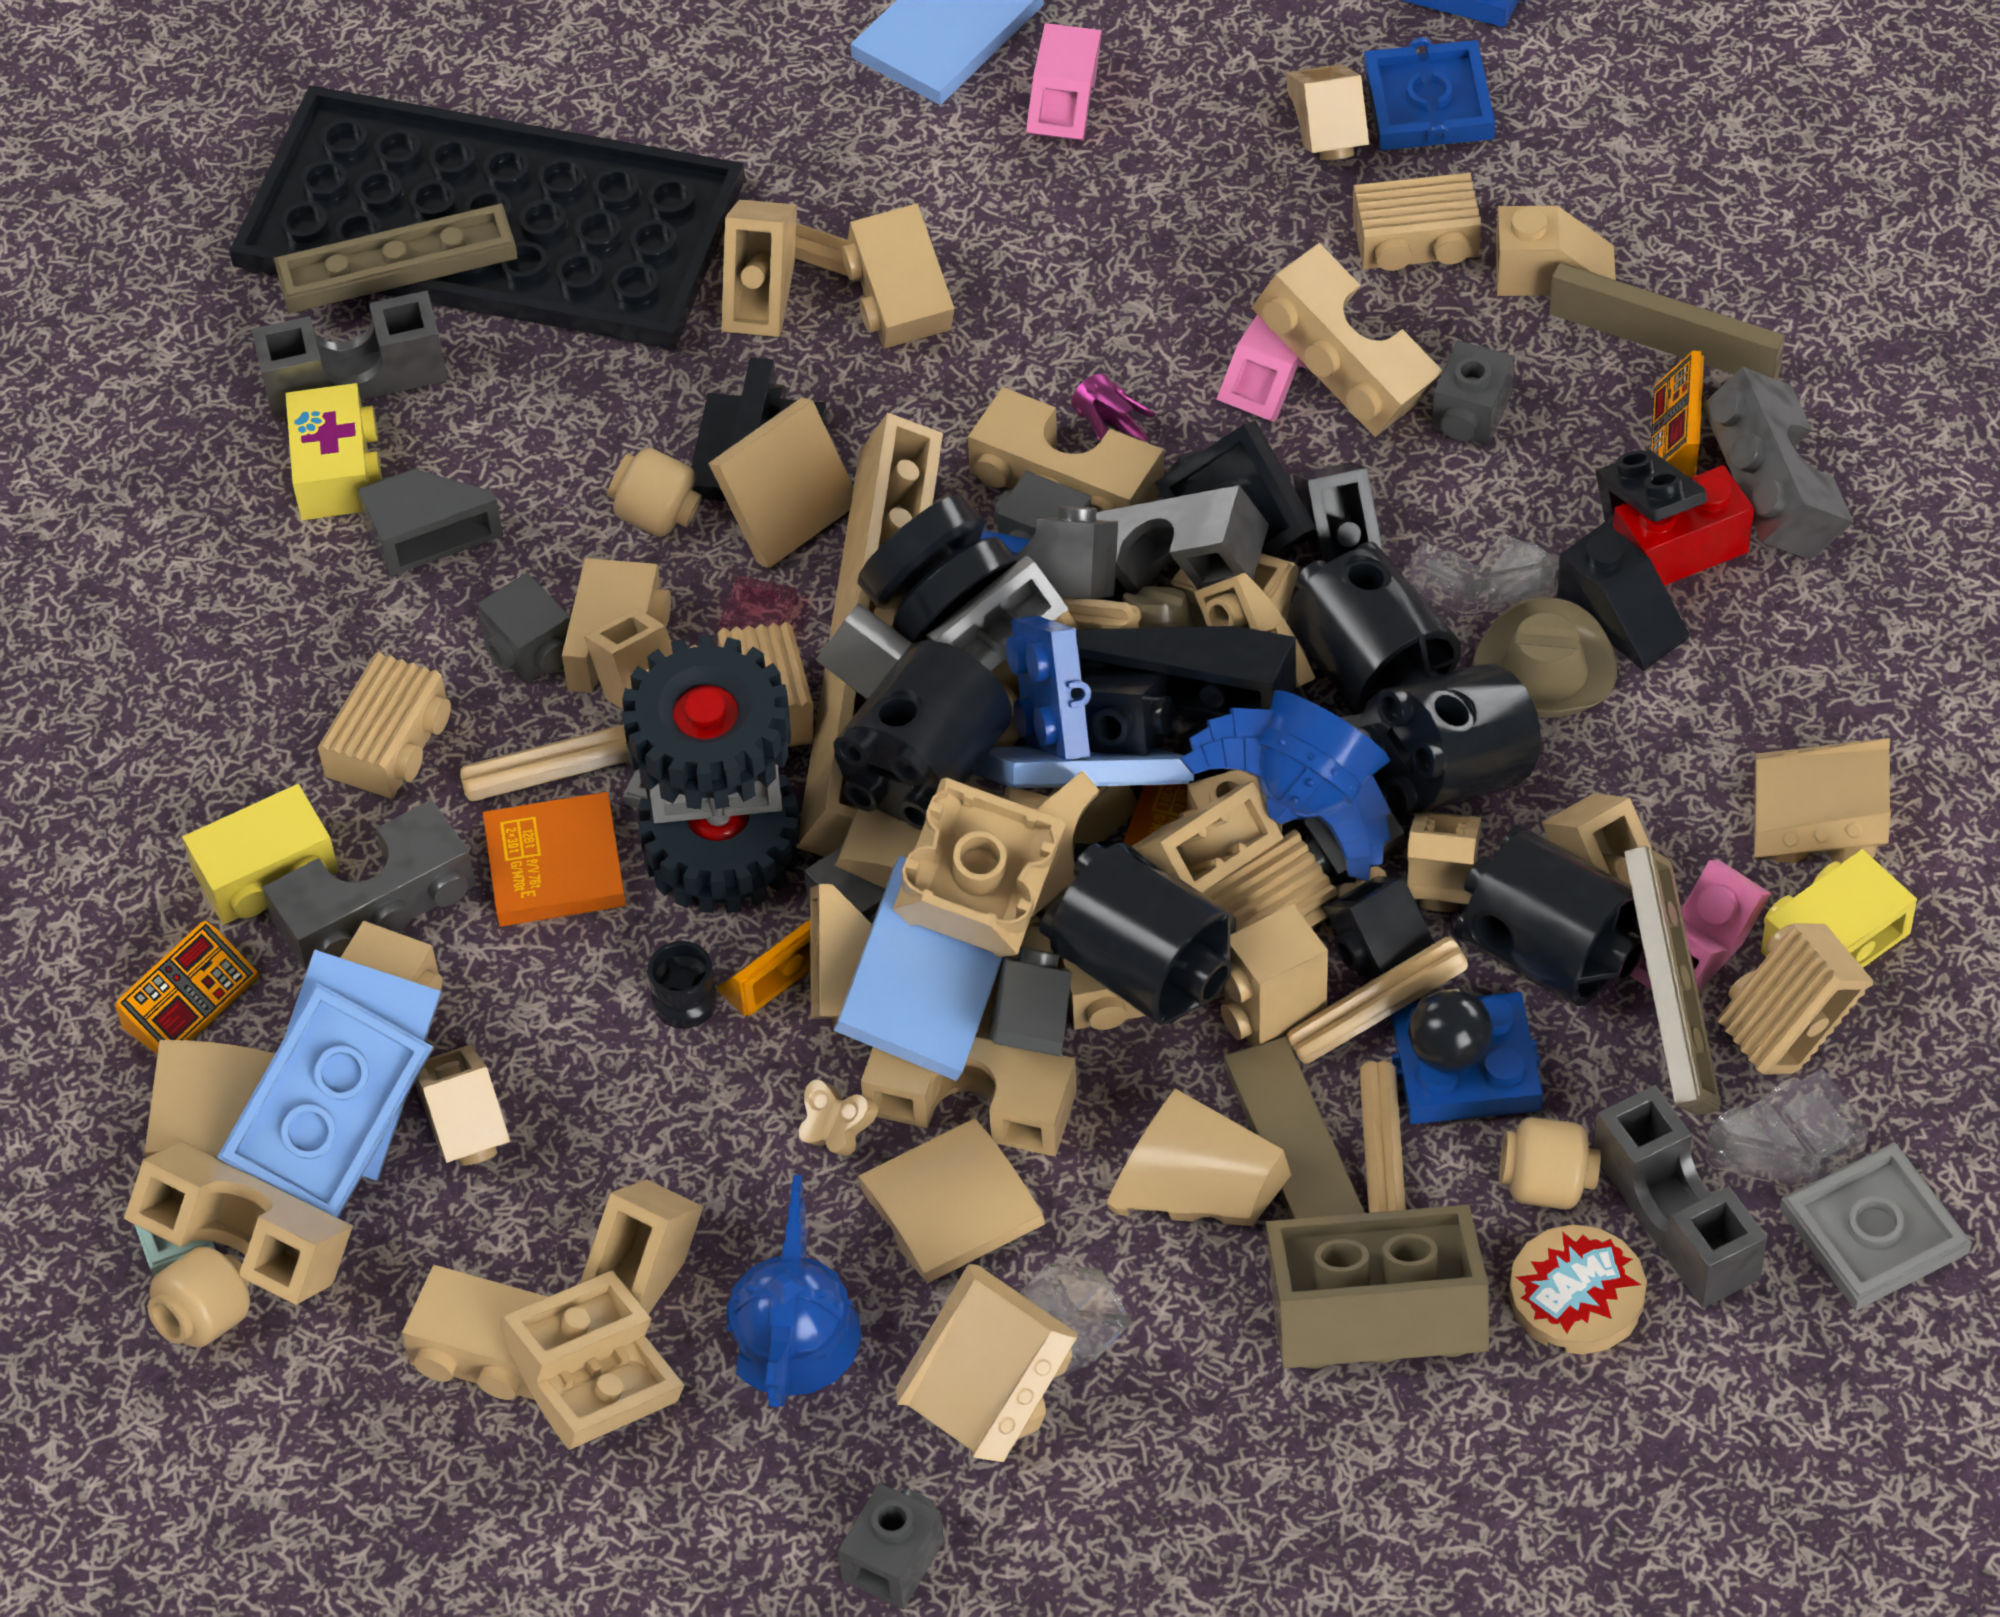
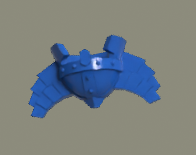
M1275 690L1272 695L1270 710L1229 708L1230 714L1207 720L1208 727L1189 738L1193 751L1179 759L1192 774L1210 769H1231L1243 771L1257 777L1261 792L1266 797L1268 817L1272 821L1282 824L1297 818L1308 819L1317 817L1330 829L1345 859L1347 876L1369 882L1370 866L1382 865L1384 841L1390 840L1386 815L1392 812L1373 775L1387 765L1390 759L1385 751L1373 740L1348 722L1305 698L1287 691Z
M802 1175L793 1176L782 1256L772 1257L751 1267L731 1289L732 1294L726 1310V1330L731 1332L739 1347V1352L742 1353L737 1356L736 1375L757 1390L768 1392L769 1406L773 1407L785 1406L787 1396L810 1394L837 1381L854 1362L862 1340L859 1314L852 1305V1301L848 1298L847 1290L839 1279L838 1273L818 1260L806 1258L808 1229H805L806 1204H804Z

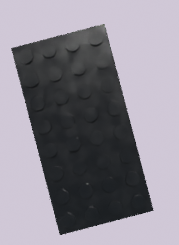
M309 85L229 252L233 267L278 275L274 262L275 257L502 203L514 238L518 259L376 293L399 297L428 291L431 304L676 349L725 230V216L734 207L745 181L744 163Z

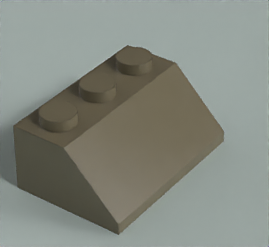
M1469 1205L1266 1221L1275 1326L1283 1369L1297 1367L1317 1369L1333 1364L1369 1361L1388 1363L1396 1359L1429 1356L1458 1357L1465 1353L1489 1352L1488 1280Z

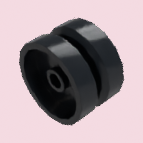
M957 494L928 507L887 539L868 559L859 573L857 584L876 607L883 610L898 607L892 626L898 633L914 644L927 640L926 634L1017 563L1018 559L1001 539L991 537L980 540L985 519L965 496Z

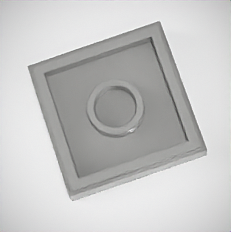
M1896 1142L1781 1198L1780 1210L1855 1311L1969 1254L1972 1242Z

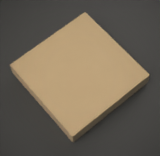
M801 397L708 463L756 561L763 567H772L850 511L854 486L813 400Z

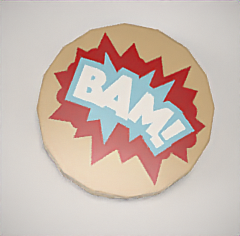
M1572 1224L1547 1229L1525 1244L1513 1262L1509 1299L1515 1319L1532 1339L1545 1346H1548L1549 1342L1555 1346L1565 1347V1352L1583 1355L1608 1350L1630 1336L1638 1323V1318L1643 1312L1647 1280L1640 1259L1622 1239L1601 1228Z

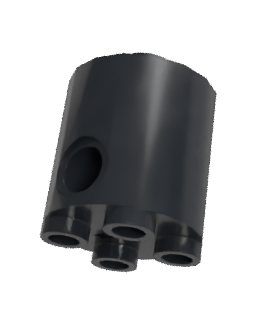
M1365 542L1354 551H1349L1329 563L1322 560L1315 561L1305 567L1298 575L1296 587L1300 591L1295 596L1289 609L1286 623L1299 645L1358 714L1364 712L1369 699L1382 689L1455 671L1461 656V642L1375 542Z
M931 640L911 644L834 741V757L843 777L847 780L843 788L847 799L863 811L872 812L877 809L895 819L907 822L915 829L922 830L926 821V811L932 797L937 792L941 779L949 778L965 784L1011 724L1012 706L1004 687L986 666L971 654L948 643Z
M1496 664L1475 665L1382 689L1369 699L1361 717L1360 727L1356 728L1383 749L1390 759L1389 763L1376 772L1373 777L1394 816L1422 813L1516 787L1530 777L1539 759L1541 732L1537 710L1526 687L1511 671Z
M1516 824L1511 828L1494 858L1491 860L1485 856L1480 857L1466 878L1464 889L1472 894L1468 907L1456 923L1453 933L1454 938L1574 1006H1584L1590 1002L1608 980L1618 985L1625 982L1636 968L1643 954L1644 948L1631 886L1520 824Z
M1097 843L1090 845L1078 858L1074 867L1076 879L1066 891L1063 899L1053 903L1041 920L1040 933L1050 939V948L1059 957L1078 966L1103 987L1159 1025L1171 1024L1188 1012L1213 1001L1226 985L1232 971L1230 935L1236 932V918L1228 910L1174 874L1167 873L1158 868L1129 844H1114L1107 849Z

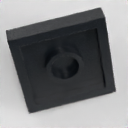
M750 358L742 396L707 394L691 465L696 476L693 491L701 494V499L727 501L708 463L797 401L786 399L785 385L776 383L774 359ZM814 402L825 425L827 418L826 402Z
M1256 420L1243 424L1154 482L1163 499L1240 485L1269 524L1261 553L1272 557L1289 552L1309 540L1307 534L1317 528Z

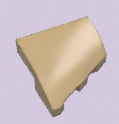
M1174 1089L1131 1153L1107 1200V1206L1114 1213L1128 1216L1130 1209L1168 1212L1170 1219L1175 1221L1194 1222L1202 1217H1212L1220 1220L1223 1224L1253 1226L1290 1178L1291 1172L1282 1148L1183 1092Z

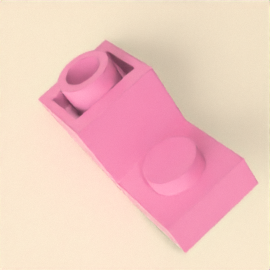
M1045 23L1033 75L1026 128L1027 134L1084 141L1091 87L1094 88L1102 30Z
M1257 315L1237 344L1216 400L1275 422L1297 367L1307 369V366Z
M1719 859L1708 861L1681 910L1698 992L1743 945L1772 894ZM1643 951L1636 968L1630 976L1652 990Z

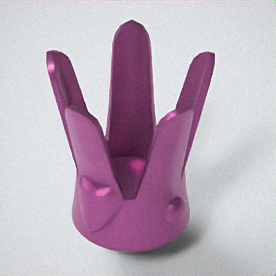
M1095 374L1084 381H1080L1071 400L1072 408L1080 418H1085L1089 421L1100 441L1108 431L1104 423L1105 421H1108L1125 434L1138 437L1145 442L1148 440L1145 432L1128 413L1134 409L1149 418L1156 416V413L1127 397L1125 391L1116 382H1111L1107 375Z

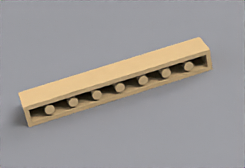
M887 412L859 452L829 640L857 603H860L893 628L894 616L898 607L884 610L876 607L857 584L858 576L868 559L887 539L911 519L933 505L943 438L942 432ZM824 668L800 818L799 838L796 848L826 857L843 845L857 809L844 794L843 788L847 780L843 777L834 757V741L867 700L826 668Z

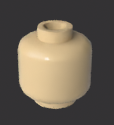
M649 447L643 448L636 456L629 453L624 456L607 492V496L614 499L613 511L619 519L659 537L669 534L676 523L687 528L702 498L701 494L693 491L696 480L693 468Z
M1526 1117L1520 1122L1516 1132H1505L1500 1155L1499 1183L1509 1185L1511 1196L1520 1204L1564 1210L1571 1209L1580 1200L1584 1188L1596 1189L1600 1172L1601 1152L1600 1149L1589 1148L1587 1132L1578 1123Z
M198 1246L156 1274L151 1282L149 1290L150 1300L147 1308L149 1317L157 1331L174 1344L183 1343L186 1346L202 1348L242 1321L247 1316L250 1307L248 1289L250 1282L239 1276L242 1263L230 1254L224 1255L214 1248Z

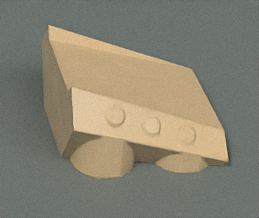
M1890 738L1755 754L1754 859L1770 857L1776 862L1797 863L1805 859L1809 853L1827 852L1832 860L1839 861L1842 864L1861 849L1874 858L1877 847L1885 846L1889 842L1891 818Z
M943 778L926 811V821L916 848L908 854L903 866L901 888L893 910L910 926L919 925L991 951L997 958L1018 955L1066 824L1062 819L952 779Z
M968 1264L896 1386L897 1404L909 1406L972 1450L973 1458L1004 1462L1017 1440L1039 1430L1046 1415L1043 1395L1052 1380L1066 1372L1072 1358L1071 1348L1077 1339L1078 1333L979 1265Z

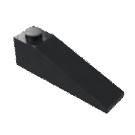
M1239 626L1076 630L1081 679L1092 669L1165 673L1166 696H1170L1173 700L1174 715L1205 720L1230 714L1229 708L1270 710L1272 695L1275 690L1287 691L1293 694L1296 688V637Z

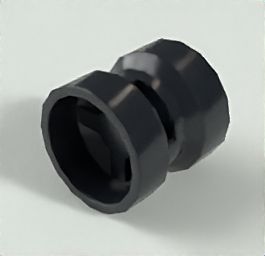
M675 941L657 949L649 959L647 967L648 981L652 991V1004L656 1016L664 1024L673 1028L689 1029L701 1025L712 1016L717 1005V992L713 982L714 972L709 954L700 945L690 941Z

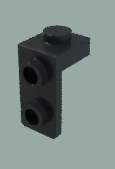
M1650 449L1647 451L1627 452L1618 457L1616 463L1595 470L1604 520L1611 527H1613L1614 508L1625 503L1632 506L1649 520L1657 522L1707 502L1704 487Z

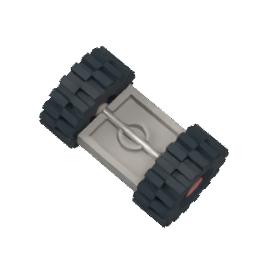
M699 635L700 646L687 648L685 638L671 642V655L665 657L659 649L648 655L649 672L639 666L636 667L630 676L632 689L625 688L622 698L624 712H622L630 763L634 771L639 769L641 782L646 786L647 799H640L638 808L640 821H638L644 864L649 878L655 877L656 888L664 896L674 890L675 903L682 907L688 908L691 901L695 899L699 900L700 912L714 914L715 903H727L728 913L742 911V899L750 897L755 906L766 901V887L768 885L779 892L787 883L786 870L794 873L799 863L798 851H801V849L796 848L800 826L796 794L792 795L791 782L784 773L779 776L778 766L784 767L787 761V744H791L788 695L786 685H781V674L775 664L772 663L765 667L764 653L752 647L746 655H743L740 640L727 637L724 647L714 646L713 635Z

